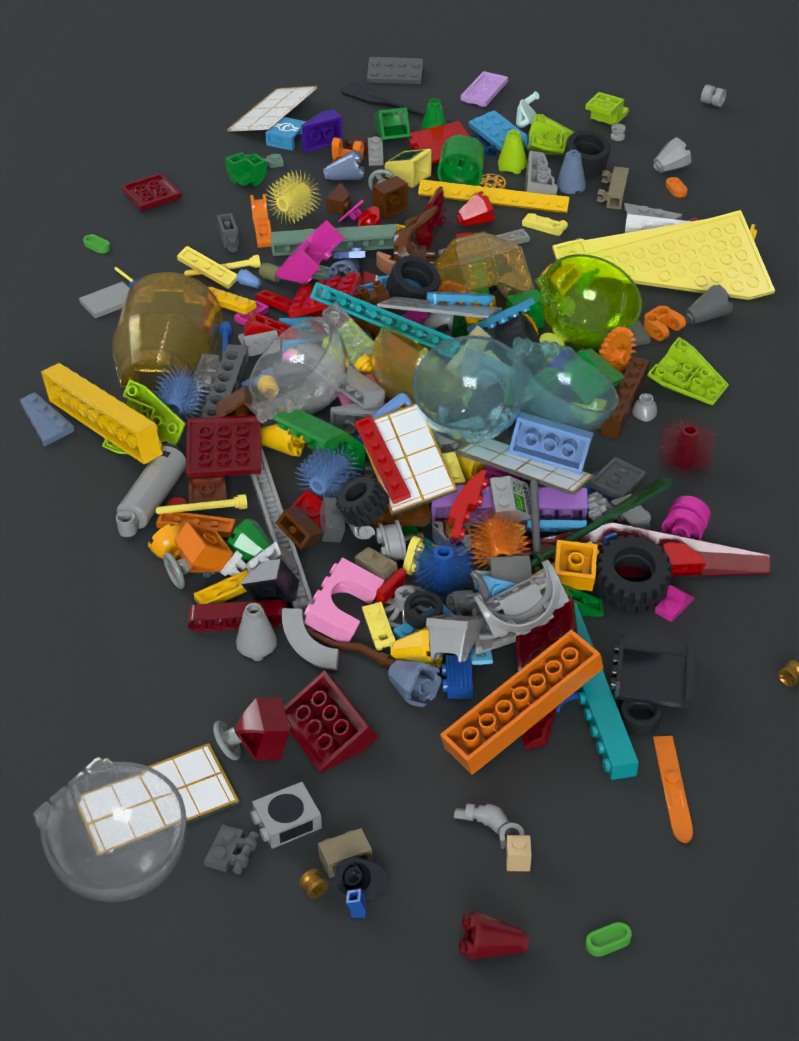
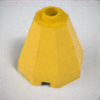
M428 627L396 640L394 645L391 646V655L396 661L423 662L438 668L442 666L443 654L440 659H431Z

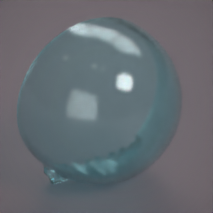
M484 336L456 337L435 346L419 362L412 382L414 400L426 424L444 438L460 443H480L499 436L515 422L523 406L534 398V395L531 393V387L527 385L525 368L518 355L504 343Z

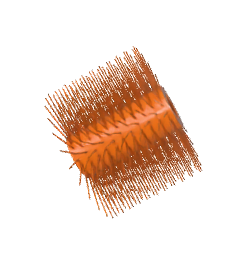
M493 512L494 519L491 516V520L489 518L487 523L479 522L484 527L482 525H473L479 527L477 529H483L482 531L471 530L475 531V535L473 533L467 535L473 536L468 541L475 542L470 546L477 549L476 552L471 551V553L477 554L474 556V559H479L473 564L480 563V559L484 562V565L485 563L488 564L487 562L490 557L517 556L514 554L528 555V553L517 550L519 548L522 551L528 550L526 547H523V544L525 546L529 543L523 542L527 536H520L526 531L519 530L525 525H517L522 520L515 521L514 525L512 521L517 517L507 521L510 517L508 516L503 522L502 519H499L501 513L499 512L498 519H496V512L495 516Z

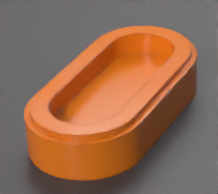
M670 177L666 180L665 186L673 196L681 198L687 195L688 189L679 178Z

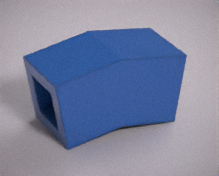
M362 889L348 890L346 904L350 909L351 917L366 918V895Z

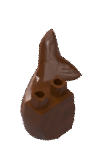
M436 205L420 215L406 219V227L394 233V261L397 262L398 259L404 256H418L428 260L435 267V250H426V246L414 243L412 235L416 229L421 227L436 213L438 209Z
M380 280L373 282V290L368 291L366 287L358 289L357 298L377 306V303L391 298ZM380 307L382 309L395 313L394 309ZM358 317L344 319V325L347 321L351 320L360 330L366 329L377 338L383 330H387Z

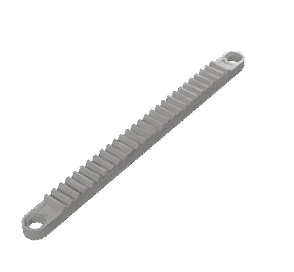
M261 446V474H250L272 544L277 541L291 554L295 567L290 570L299 580L296 601H292L291 605L293 609H306L309 603L314 604L295 545L275 524L283 513V509Z

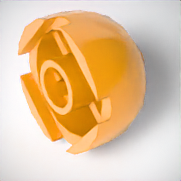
M174 522V526L170 524L165 525L153 535L152 539L154 541L152 544L148 543L149 549L157 557L163 559V555L166 552L172 554L175 559L181 557L174 541L183 528L178 522Z

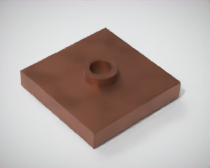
M225 476L188 478L189 504L227 500Z

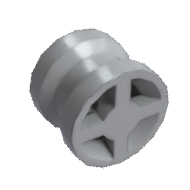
M613 124L611 126L612 133L610 137L612 140H624L625 125Z

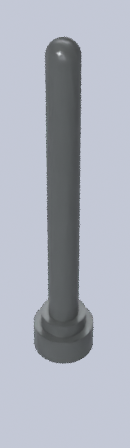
M532 479L530 481L533 554L536 552L541 554L538 481ZM536 566L533 569H531L532 573H537L544 567L540 568Z

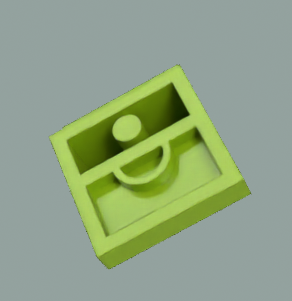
M598 92L585 106L586 110L591 111V119L605 122L609 125L618 124L629 111V108L623 107L624 99Z

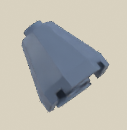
M397 660L389 667L388 671L389 680L404 700L418 707H424L426 705L424 703L425 700L429 699L431 701L435 698L442 682L441 677L437 674V672L440 673L439 668L423 662Z

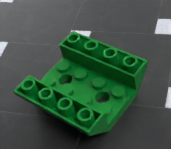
M291 407L273 416L272 419L278 422L277 426L285 431L290 429V433L299 438L301 435L304 436L303 440L308 443V448L316 452L318 450L316 446H318L321 450H325L326 453L330 449L329 451H335L337 454L338 445L339 455H341V450H343L342 455L347 460H351V462H347L358 463L349 464L348 467L352 466L350 469L355 467L362 472L365 470V446L347 432L296 407Z

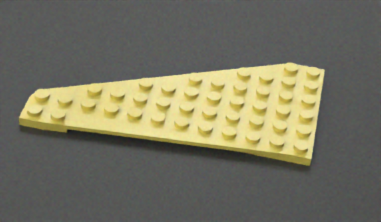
M741 210L704 220L589 240L579 239L552 246L557 263L574 261L581 272L598 266L600 271L597 274H593V278L603 276L617 277L627 283L703 294L711 286L719 284L727 291L731 298L745 300L774 294L775 292Z

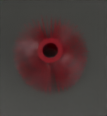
M690 415V424L686 422L684 425L683 421H681L683 424L681 427L675 421L678 427L670 429L674 427L672 423L669 430L665 432L668 435L664 437L666 442L663 443L664 448L661 451L664 452V449H666L662 456L668 457V459L663 460L664 463L669 464L663 467L670 466V463L671 465L675 463L679 469H687V471L690 469L693 472L691 467L695 468L694 465L699 466V468L701 467L702 471L703 468L700 466L702 463L709 461L707 466L710 465L716 438L711 441L708 439L716 437L717 434L707 435L710 433L703 432L694 424L691 425Z

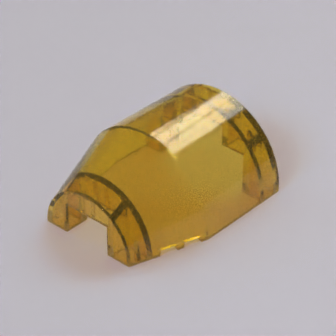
M175 272L150 274L134 283L126 295L112 340V353L120 387H126L129 379L139 383V371H168L174 377V373L179 377L178 373L182 376V370L183 374L186 371L185 377L186 375L188 377L194 375L190 379L193 380L192 384L196 381L195 377H198L201 369L204 370L206 363L214 357L219 336V324L223 319L220 303L207 286L190 276Z

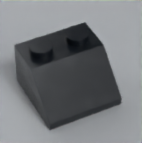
M281 559L263 561L242 580L241 585L255 601L282 600L292 602L296 601L299 580Z

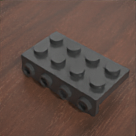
M369 57L367 82L421 84L423 58Z

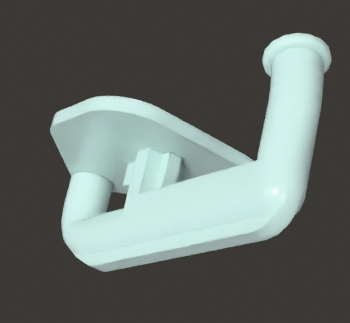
M536 91L526 99L520 100L516 117V125L519 128L532 123L536 112L529 104L539 99V94Z

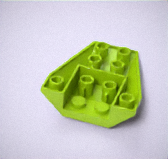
M535 113L528 133L527 150L541 152L545 155H564L567 139L574 132L543 114Z
M680 337L672 344L659 364H656L647 374L650 379L664 388L712 406L729 386L692 345Z
M129 379L123 397L128 398L126 405L156 423L158 437L162 445L172 444L177 446L186 423L146 386ZM107 439L104 440L102 447L118 454H128Z

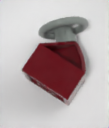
M255 698L234 727L230 728L225 722L220 720L216 721L213 725L214 736L219 747L232 760H238L241 757V747L239 744L241 742L254 760H281L290 733L282 698Z

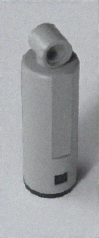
M172 444L162 445L163 455L148 463L118 505L116 521L121 536L131 537L137 533L138 529L144 528L155 514V509L160 507L186 469V454L178 446Z

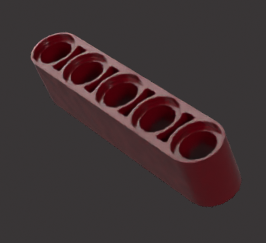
M282 600L192 605L188 609V628L194 632L238 630L245 607L250 603L261 605L272 627H282V608H287V603Z

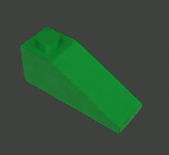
M562 584L567 596H571L574 603H577L581 616L602 617L604 615L602 599ZM542 589L540 592L542 596L545 589Z

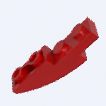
M481 470L467 482L452 505L448 516V524L454 526L451 533L452 542L450 544L455 542V545H458L460 539H464L466 528H463L464 523L469 522L471 512L476 513L477 507L482 506L484 495H481L483 489L486 490L489 478H486V470Z

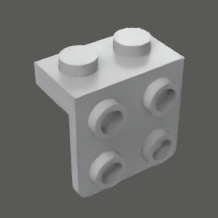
M276 330L244 336V333L238 335L240 344L248 346V356L279 350L278 333Z

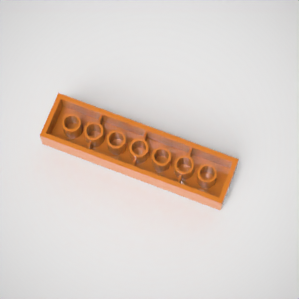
M571 629L443 731L440 737L444 748L471 775L475 774L604 669L601 654Z

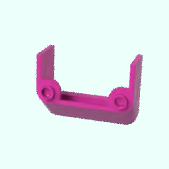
M326 220L294 250L274 274L280 279L301 284L305 282L307 284L313 278L312 275L320 268L318 266L323 259L328 260L333 255L331 251L344 240V237Z

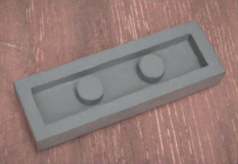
M379 137L368 138L369 166L384 165L383 142Z

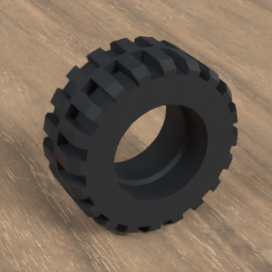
M627 535L626 538L620 536L616 537V541L613 539L608 541L606 545L602 546L599 554H597L594 589L597 590V595L601 599L604 598V603L608 606L612 605L614 606L613 609L618 611L620 609L625 610V613H631V611L643 613L644 609L646 611L652 610L654 606H657L665 598L672 577V564L670 563L669 556L664 554V549L661 546L657 547L656 543L652 540H645V537L639 536V538L634 537V535ZM623 566L636 567L642 570L649 579L643 582L627 581L618 575L616 569Z

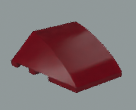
M442 186L435 190L423 210L424 212L436 205L438 207L436 213L421 227L416 229L415 240L419 245L426 246V250H429L433 244V230L435 227H442L447 219L446 215H443L445 206H443L444 192Z

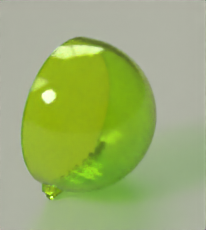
M586 254L564 256L552 263L547 272L541 274L535 280L540 289V307L546 324L558 338L578 348H601L605 337L607 338L608 333H611L613 329L626 327L631 330L642 311L641 294L631 277L617 265L597 256Z

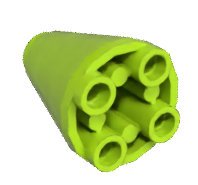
M510 130L506 135L498 159V166L500 171L519 174L521 170L526 168L527 159L520 132Z

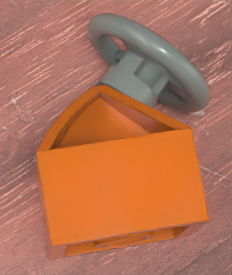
M187 521L174 539L181 559L176 561L172 554L166 552L163 555V561L174 585L179 589H183L185 586L183 575L189 572H221L234 553L215 529Z

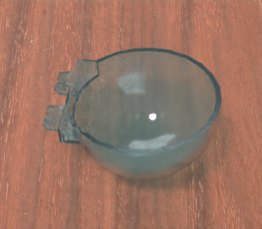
M516 337L514 339L513 347L510 350L516 359L512 375V392L520 413H528L589 432L598 429L610 418L618 406L619 398L616 389L602 372L578 356L572 347L560 346L557 342L549 343L548 341L535 343L528 338L522 340V338Z

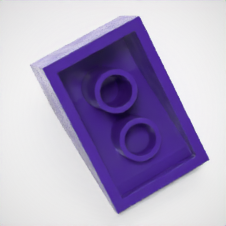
M335 109L321 112L301 125L302 151L307 152L330 146L334 137L342 139V116Z

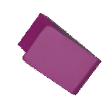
M669 585L667 596L655 607V613L672 622L694 600V597L677 587Z

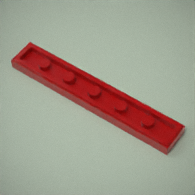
M372 416L354 422L393 505L411 498L410 492Z

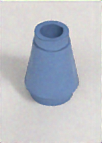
M241 269L238 272L236 281L239 284L257 289L260 287L261 279L247 269Z

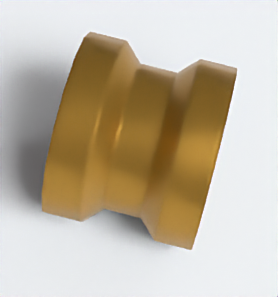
M791 660L787 662L785 667L778 671V678L784 685L794 687L798 683L799 663L797 661Z
M317 869L307 871L299 880V885L307 890L306 893L310 899L321 897L329 887L328 882L321 878V873Z

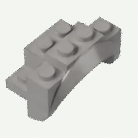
M549 560L542 562L544 571L489 598L485 602L481 594L474 597L477 607L494 638L504 637L509 632H514L517 636L525 635L531 629L547 624L550 619L554 618L552 614L554 610L563 607L569 601L561 581ZM540 589H545L543 596L540 593Z

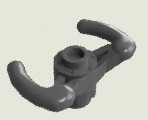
M472 571L470 576L479 585L480 593H474L472 590L452 592V594L447 596V606L450 610H454L456 615L472 616V610L477 605L474 597L481 594L484 602L489 598L487 584L476 571Z

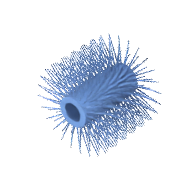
M181 370L182 376L178 373L179 377L175 378L173 374L169 373L172 377L170 379L169 376L167 377V375L163 374L167 379L161 378L164 382H158L162 387L155 386L160 391H153L158 395L157 397H160V400L177 416L180 415L183 420L182 413L187 419L189 418L186 416V413L191 417L193 416L190 413L197 414L194 410L200 409L195 405L201 404L196 399L202 400L199 396H205L198 391L206 390H199V388L194 390L196 387H201V385L194 386L192 384L193 380L190 379L194 375L191 377L186 375L185 377L186 371L183 374Z
M338 445L337 454L335 451L330 453V449H328L327 453L325 450L322 452L316 451L318 456L314 452L313 455L308 454V457H314L313 460L308 459L310 465L305 464L306 468L302 469L305 473L309 472L308 476L297 473L300 476L305 475L307 477L300 480L309 481V484L305 485H309L310 487L307 488H311L316 493V496L318 493L320 499L321 494L326 497L325 493L328 495L327 497L332 496L335 498L345 484L350 483L352 478L356 479L353 475L349 476L350 473L353 474L354 470L350 469L352 466L348 467V465L358 463L347 462H351V460H347L342 455L343 450H341V455H339Z

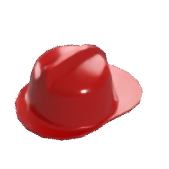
M372 206L364 210L359 216L358 226L382 225L379 208Z

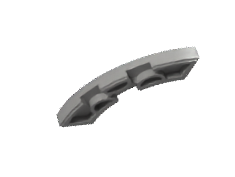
M282 608L284 632L294 650L316 667L337 671L339 650L319 644L308 634L304 624L303 609Z

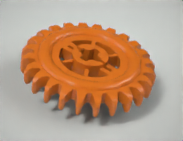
M617 327L611 333H608L607 338L605 337L599 354L624 375L623 371H626V366L629 365V360L632 359L630 354L636 352L631 347L637 345L631 342L636 339L632 337L634 333L630 329Z

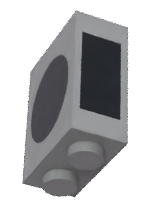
M303 782L252 801L253 811L250 812L255 825L259 824L260 835L264 842L268 841L271 849L322 829L321 814Z

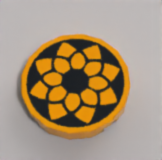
M486 174L482 175L478 186L505 189L506 180L499 175Z

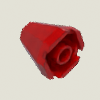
M482 191L476 193L457 212L456 220L459 225L466 227L488 224L496 219L495 215L492 216L494 208L486 195L482 196Z

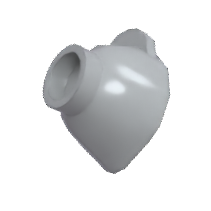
M641 394L632 409L634 417L645 422L654 419L658 412L654 398L650 394Z

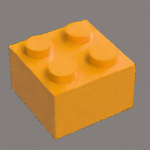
M557 540L554 570L562 584L578 590H593L598 544Z

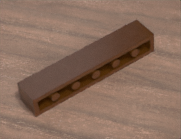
M632 357L624 373L625 379L620 382L602 418V436L614 439L619 438L633 409V405L648 377L650 360Z

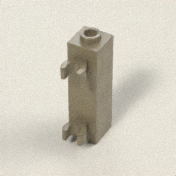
M614 166L613 173L607 170L602 172V175L607 176V178L602 177L601 182L611 183L608 192L603 189L598 190V195H602V197L598 196L597 201H607L606 208L622 209L629 168Z

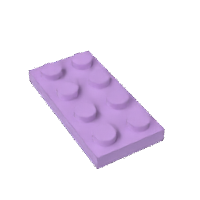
M483 71L461 95V101L486 107L508 83V77Z

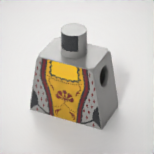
M448 520L432 522L433 540L435 539V542L438 541L439 546L442 542L441 546H443L444 537V546L445 542L448 546L450 544L449 541L451 542V533L454 526L449 525ZM465 522L463 528L470 529L469 522ZM466 530L464 539H461L459 544L454 545L452 549L458 547L456 550L460 552L459 549L463 550L461 552L465 553L471 550V547H469L471 542L468 541L471 539V536H467L471 534V530Z

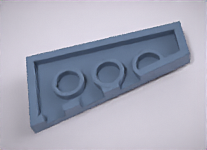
M35 392L20 399L21 406L30 419L33 428H35L38 437L42 440L44 447L75 431L74 426Z

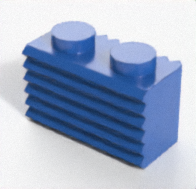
M469 654L468 659L460 663L458 662L457 655H446V663H442V676H446V679H443L442 685L443 692H447V699H473L471 655Z

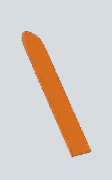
M673 736L653 737L671 828L678 841L689 843L692 840L693 827Z

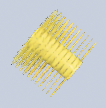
M301 171L300 180L294 179L296 178L294 177L295 175L292 174L291 176L287 173L288 180H285V176L284 180L280 178V185L276 186L272 183L273 187H277L278 190L271 188L274 192H271V194L278 198L271 197L276 200L273 201L276 204L269 205H277L280 210L279 212L282 213L281 216H283V211L285 216L288 212L289 222L290 217L294 219V216H297L296 220L298 217L303 219L302 211L308 212L309 206H315L310 201H314V199L308 197H315L310 194L312 193L310 192L311 189H309L311 187L306 185L304 181L301 183Z

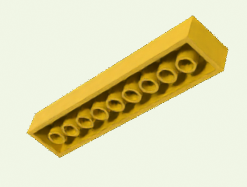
M60 363L41 371L51 403L143 464L163 455L161 450L162 443L157 433L158 427L154 421L136 412L124 402L117 400L114 396L109 395L106 391L101 390L95 384L90 383L87 379L82 378Z

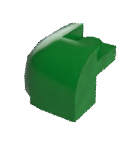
M241 152L225 158L227 173L234 185L246 186L251 183L256 187L264 180L267 164L258 154L244 155Z

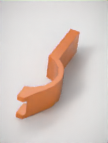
M262 194L263 199L254 200L253 195H250L258 248L271 247L272 233L265 194Z

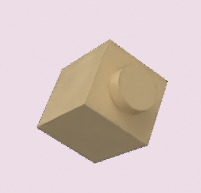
M507 835V871H530V835Z

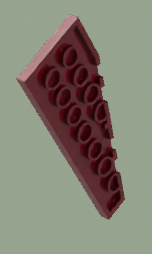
M571 596L568 597L569 601L563 607L554 610L552 613L554 618L550 619L547 624L537 626L525 635H516L518 672L571 629L577 634L575 605ZM557 707L523 734V745L526 750L548 744Z

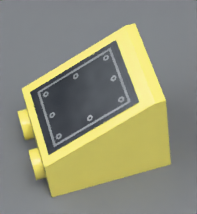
M431 149L403 151L385 163V170L391 171L395 176L407 182L409 187L414 188L420 184L421 179L426 180L431 176Z

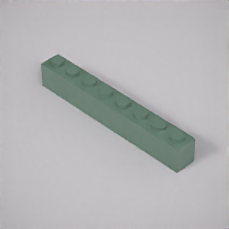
M397 224L335 228L344 237V240L331 252L351 251V248H362V251L394 249V233L398 231ZM316 229L272 232L271 248L273 256L291 255Z

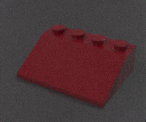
M325 670L284 706L291 734L321 773L363 752L380 737L337 681Z

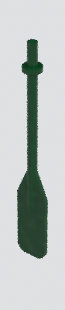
M661 478L652 482L617 504L607 514L563 541L576 542L618 515L634 509L674 483L672 478ZM556 545L542 554L539 552L534 553L533 559L530 561L531 569L536 566L542 568V562L555 555Z

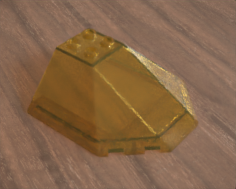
M486 232L453 239L433 264L437 268L441 279L437 292L468 293L499 284L518 291V294L535 290L523 248Z

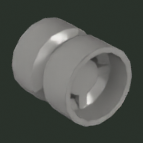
M708 84L705 85L701 94V102L721 107L726 98V89L715 88V86Z

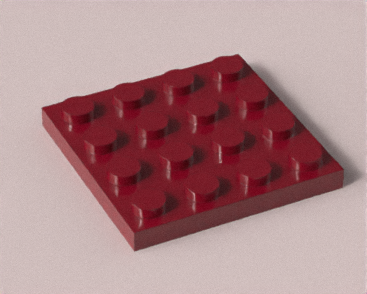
M260 414L187 419V478L261 474Z

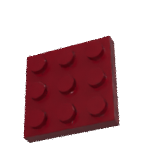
M162 173L121 185V191L140 211H146L182 198L181 192Z

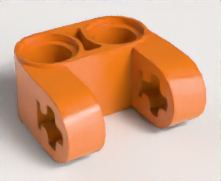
M333 138V162L354 150L360 152L361 162L363 161L364 143L362 141H354L353 150L343 149V140L341 138Z
M658 306L644 316V329L649 336L658 341L669 337L667 326L675 331H679L686 326L685 318L667 306Z

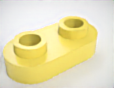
M417 536L412 537L403 564V569L406 570L408 575L417 572L413 569L418 567L414 562L419 565L420 562L418 558L416 559L413 556L421 555L419 552H416L423 551L425 543H421L423 539Z

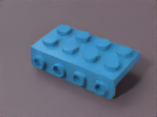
M495 110L468 122L471 129L499 151L502 150L506 135L510 130L519 131L523 146H527V135Z

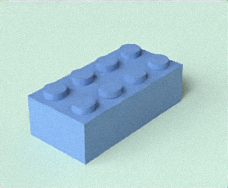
M521 412L517 417L508 453L581 474L594 433Z

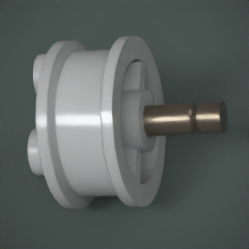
M398 519L394 520L393 524L384 526L382 523H379L378 528H376L377 543L382 545L380 554L393 561H405L407 553L406 544L410 543L413 536L424 540L423 532L404 536Z

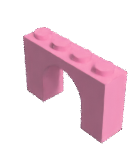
M342 557L338 564L334 563L329 572L332 575L325 577L321 585L323 587L322 591L318 589L314 595V604L309 603L304 612L307 615L304 624L336 641L350 642L360 621L338 609L333 603L331 596L336 593H349L368 604H372L376 598V592L382 586L384 580Z

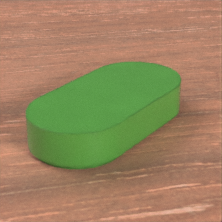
M90 234L83 238L84 246L97 253H106L110 250V242L97 235Z
M621 922L592 931L586 937V950L591 955L600 957L624 948L631 941L632 931L628 925Z

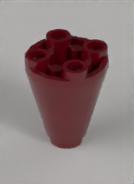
M471 910L469 914H463L462 928L464 929V937L459 941V953L464 954L466 960L516 955L527 951L529 935L527 932H523L522 929L478 910Z

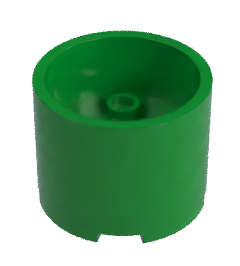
M462 134L447 139L441 149L437 170L440 182L478 186L482 179L485 161L483 145L476 138L462 136Z

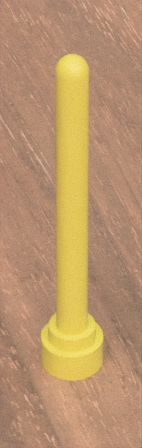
M253 255L249 260L220 264L227 269L247 266L260 268L261 266L259 255ZM194 269L184 272L186 277L201 274Z
M240 494L229 500L157 507L155 512L157 514H168L235 507L242 510L247 509L246 494Z

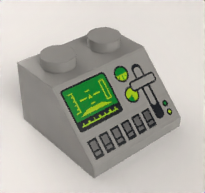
M511 476L490 478L489 491L494 516L496 512V519H498L499 512L502 517L505 515L502 521L508 516L510 517L507 521L514 517L517 518L513 521L532 519L528 483Z

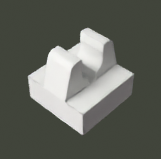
M236 551L220 573L226 577L227 575L234 576L240 573L237 568L243 572L246 568L245 563L241 559L243 555Z

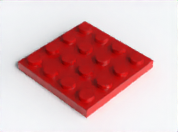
M350 272L343 277L335 276L328 281L320 280L317 282L355 297L362 276L360 272ZM305 284L300 286L288 314L290 318L333 307L310 298L315 284Z

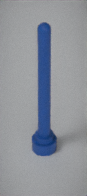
M227 321L219 324V333L222 335V352L226 350L227 344H229V335L232 333V324Z

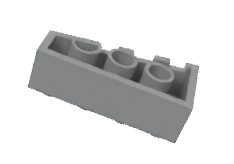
M529 151L526 164L525 192L556 195L558 186L554 183V177L551 176V169L548 168L545 154Z

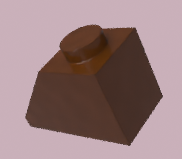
M339 183L326 198L327 211L344 215L350 209L351 201L349 193L343 184Z

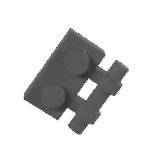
M222 824L204 860L205 866L227 872L229 866L232 865L234 866L232 871L235 874H241L243 868H246L249 863L250 853L257 846L256 841L259 835L252 831L244 839V830ZM238 848L242 849L240 854L235 855Z

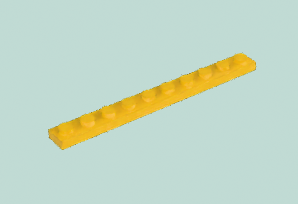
M422 179L420 180L418 191L419 196L432 197L435 190L442 186L444 199L467 202L476 193L482 191V196L486 195L492 205L559 213L568 212L570 197Z

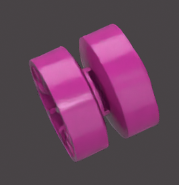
M678 497L673 501L662 524V533L701 540L711 518L710 509L702 500L696 497Z

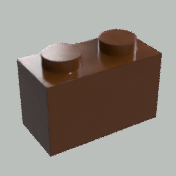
M299 506L285 509L275 523L300 550L314 546L323 534V531Z

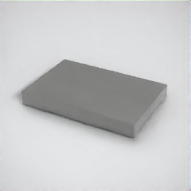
M123 281L79 298L83 307L95 319L139 302L138 296Z

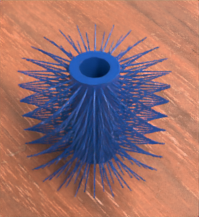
M444 537L443 546H441L442 542L439 546L437 541V545H433L435 549L431 547L425 550L426 548H424L423 550L426 553L422 555L421 552L423 551H417L416 553L419 552L421 555L413 556L416 559L418 558V561L424 562L422 565L414 562V564L418 565V567L413 568L414 570L421 566L424 568V570L418 571V574H414V576H420L415 581L421 583L417 587H423L422 584L424 583V585H428L426 587L430 589L429 592L435 590L433 593L437 591V594L444 593L445 595L447 593L449 595L448 592L452 593L451 590L457 591L458 587V590L464 587V583L461 581L466 579L470 581L467 583L473 582L467 579L471 576H463L467 572L472 571V568L468 569L467 567L470 564L472 565L473 562H468L467 559L474 557H463L466 554L461 552L463 550L459 549V552L455 548L452 549V547H449L450 544L447 546L446 542L444 546Z

